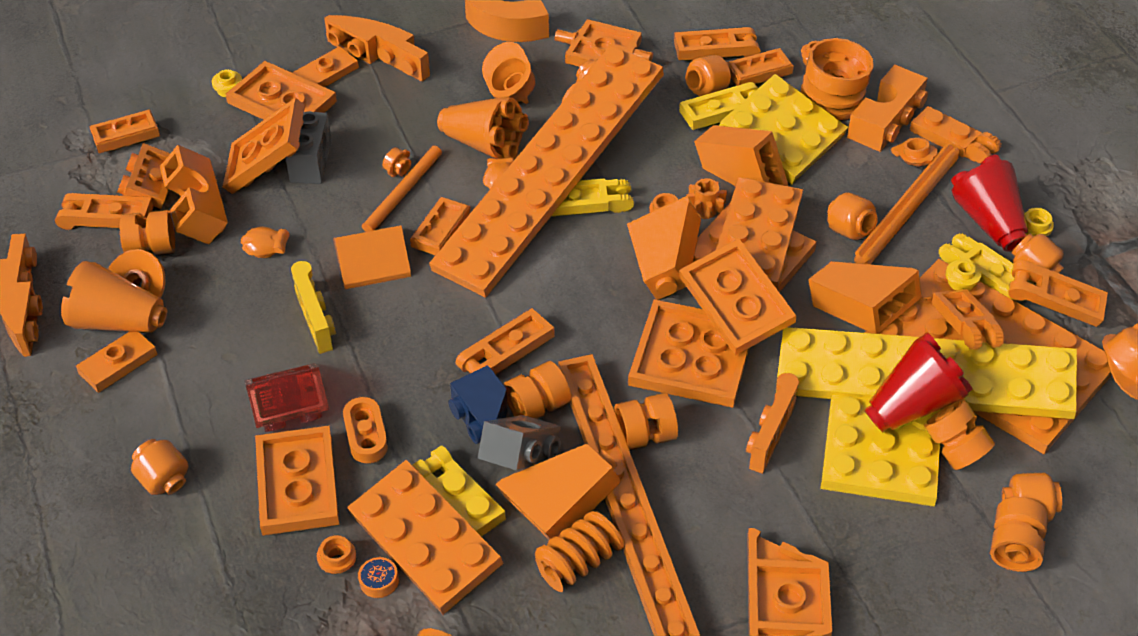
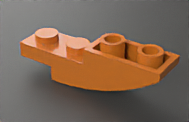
M328 15L324 18L327 40L332 45L340 46L354 57L369 64H372L379 58L384 63L392 65L421 82L430 76L428 52L415 46L413 34L386 23L360 17Z
M12 234L7 259H0V315L13 344L24 357L31 356L33 342L38 341L37 316H41L43 312L42 299L40 295H36L34 292L31 274L32 267L37 265V253L35 247H30L26 234Z

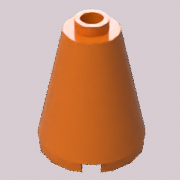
M82 261L68 279L67 285L71 286L72 290L69 298L63 296L61 316L64 324L74 329L154 332L157 327H162L166 320L167 308L164 307V302L161 298L96 262Z

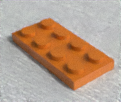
M738 177L717 249L739 238L778 290L803 189Z
M407 460L402 462L347 507L354 519L442 615L504 564L501 556Z

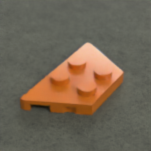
M748 528L749 636H831L832 617L829 562L811 554H803L796 547L782 542L779 546L760 537L761 531L755 528Z

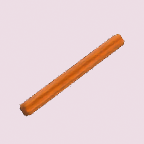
M947 144L940 150L933 161L924 169L855 251L854 261L857 264L871 265L958 160L960 151L957 147Z

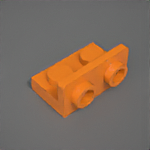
M143 143L138 155L135 153L131 154L126 167V171L131 172L130 177L123 175L117 193L123 196L151 197L154 207L161 209L168 189L164 186L160 165L171 153Z

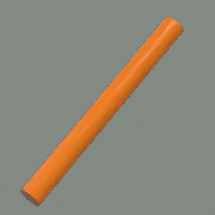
M432 146L362 224V229L365 232L376 230L442 155L439 147Z

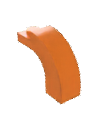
M465 0L466 19L472 27L488 37L509 42H529L549 38V14L541 0L517 2Z

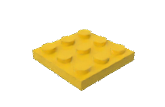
M776 74L721 120L719 126L772 131L787 182L791 185L835 145L848 129L845 124Z
M832 394L820 489L935 506L940 443L934 442L925 429L924 424L942 409L895 430L889 428L882 433L864 412V409L871 405L869 403L870 399Z

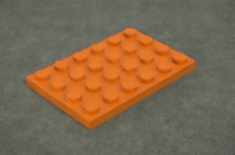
M938 259L919 278L922 298L878 334L921 337L928 332L933 338L964 340L963 335H960L932 305L934 292L954 290L949 286L946 278V269L949 264ZM979 282L969 291L995 317V321L1001 326L1004 336L1003 343L1077 349L1075 418L1112 376L1104 350L982 282ZM981 332L982 342H986L984 332ZM974 411L975 414L1042 454H1045L1074 420Z

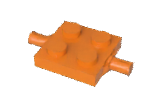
M587 19L582 28L574 33L557 29L555 33L556 42L570 44L565 53L566 64L580 67L590 59L595 61L601 57L610 45L651 62L653 59V52L638 49L642 41L641 32Z

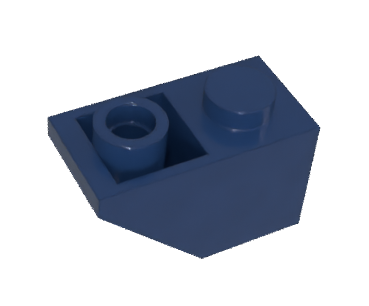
M488 365L450 383L451 399L448 400L450 410L457 420L462 418L471 440L478 444L481 442L484 421L506 418L508 412L507 390Z

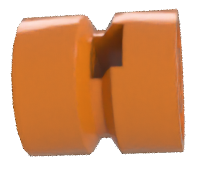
M169 210L153 211L147 217H144L141 213L122 214L120 216L119 228L123 253L137 249L147 252L151 250L155 255L175 252V230L173 218Z
M547 361L531 369L527 377L520 374L503 384L507 390V404L514 416L525 415L538 419L544 416L545 409L554 411L570 403L571 392L565 376L552 361Z
M667 393L645 397L642 404L637 400L615 404L614 412L629 450L645 447L649 440L658 444L677 439L678 423L676 413Z
M965 399L943 408L924 424L925 429L934 442L944 445L942 454L953 470H958L972 464L995 446V442L985 427L975 424L977 416Z
M1011 497L1004 499L998 504L994 523L995 530L990 549L991 558L997 565L1016 572H1027L1041 566L1045 548V541L1043 539L1047 532L1049 517L1047 509L1041 503L1025 497Z

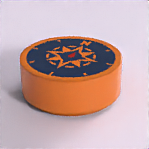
M372 558L366 561L359 569L358 580L361 590L369 597H386L393 593L399 584L397 567L387 558Z

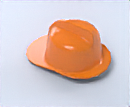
M504 42L495 46L487 54L482 66L483 77L490 93L495 98L511 97L517 102L529 103L528 95L533 91L536 83L534 73L524 50L519 44L514 42Z
M1137 323L1133 327L1123 329L1117 335L1109 334L1104 336L1102 344L1115 382L1130 397L1138 400Z

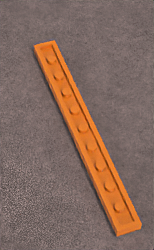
M593 354L558 361V367L569 385L571 392L570 405L584 443L588 444L597 453L603 449L618 465L614 470L621 483L604 499L613 524L623 539V551L653 635L700 636Z

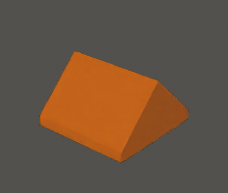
M402 225L333 238L344 289L411 277Z

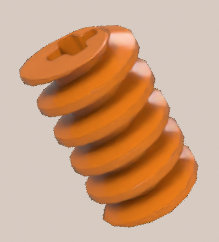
M591 511L585 514L583 520L575 521L571 528L562 530L559 537L556 536L549 539L547 546H539L535 551V560L545 581L554 590L563 592L561 579L569 585H574L576 583L574 570L580 576L585 577L588 575V568L585 562L593 568L599 567L601 562L598 554L604 559H610L612 557L611 547L621 551L624 548V542L619 531L605 516L599 512Z

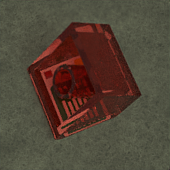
M315 363L244 380L256 428L264 426L265 432L282 429L287 426V420L299 417L301 423L322 418L321 412L329 410L320 370Z

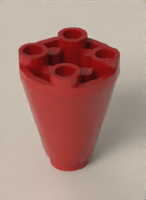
M991 155L985 158L980 166L970 171L957 173L951 179L953 184L951 191L954 200L998 246L1002 247L1005 252L1013 251L1027 236L1028 228L1015 168L1012 163L1007 160H1001L999 155Z
M928 332L911 344L869 400L871 405L864 409V412L882 433L889 428L895 430L960 401L973 390L969 382L963 377V370L950 356L947 359L940 352L941 347Z

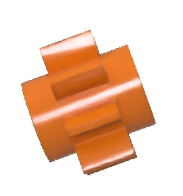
M705 178L697 181L695 185H689V194H686V196L689 197L700 218L710 219L717 212L721 213L724 210L727 191L719 190V182Z

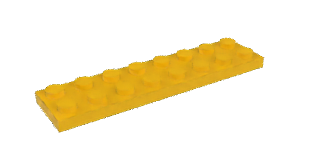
M787 327L783 329L777 378L783 373L794 374L799 380L796 396L831 399L833 394L871 399L911 344L919 337ZM934 338L941 347L940 352L946 359L950 356L964 372L963 377L972 386L973 390L964 399L973 411L1075 419L1077 349L1003 343L1000 347L992 348L987 342H982L980 349L971 350L965 345L964 340Z

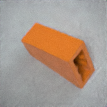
M713 125L694 141L703 169L735 187L738 177L789 187L772 131Z
M688 196L627 223L643 281L656 300L686 288V285L680 278L679 270L693 263L701 224L700 215Z
M831 261L808 279L813 307L873 334L880 333L922 298L919 270L914 268Z
M584 444L502 478L496 483V486L505 498L549 540L552 537H559L561 531L571 528L575 521L583 520L585 514L591 512L621 481L614 470L618 465L612 457L603 449L597 453L588 444Z

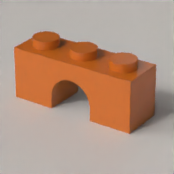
M894 65L880 81L877 102L865 98L852 112L847 138L881 152L888 142L893 143L900 128L910 123L914 111L924 106L928 98V91H925L928 78Z
M177 145L160 165L165 188L181 196L170 209L175 231L209 245L218 234L224 231L228 224L211 160Z

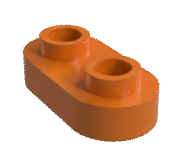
M368 397L352 399L343 409L351 454L355 460L361 463L377 462L385 456L388 449L379 405Z

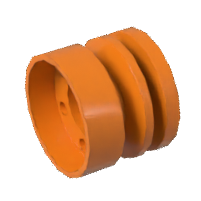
M839 38L824 39L814 44L809 52L806 73L803 77L800 92L836 119H849L852 112L864 100L866 95V87L869 84L873 71V58L868 50L850 40Z

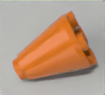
M500 97L443 108L438 115L437 124L439 130L444 132L445 135L492 158L512 157L515 159L518 155L522 134L528 129L529 118L527 114L522 113V109L515 99Z

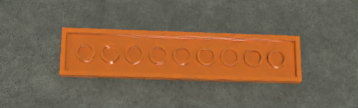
M610 45L429 262L431 271L486 298L663 77V66Z

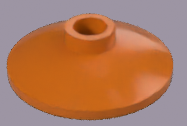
M130 250L119 255L109 266L108 269L137 286L142 282L141 288L159 298L162 297L165 288V271L159 259L153 254L144 250Z

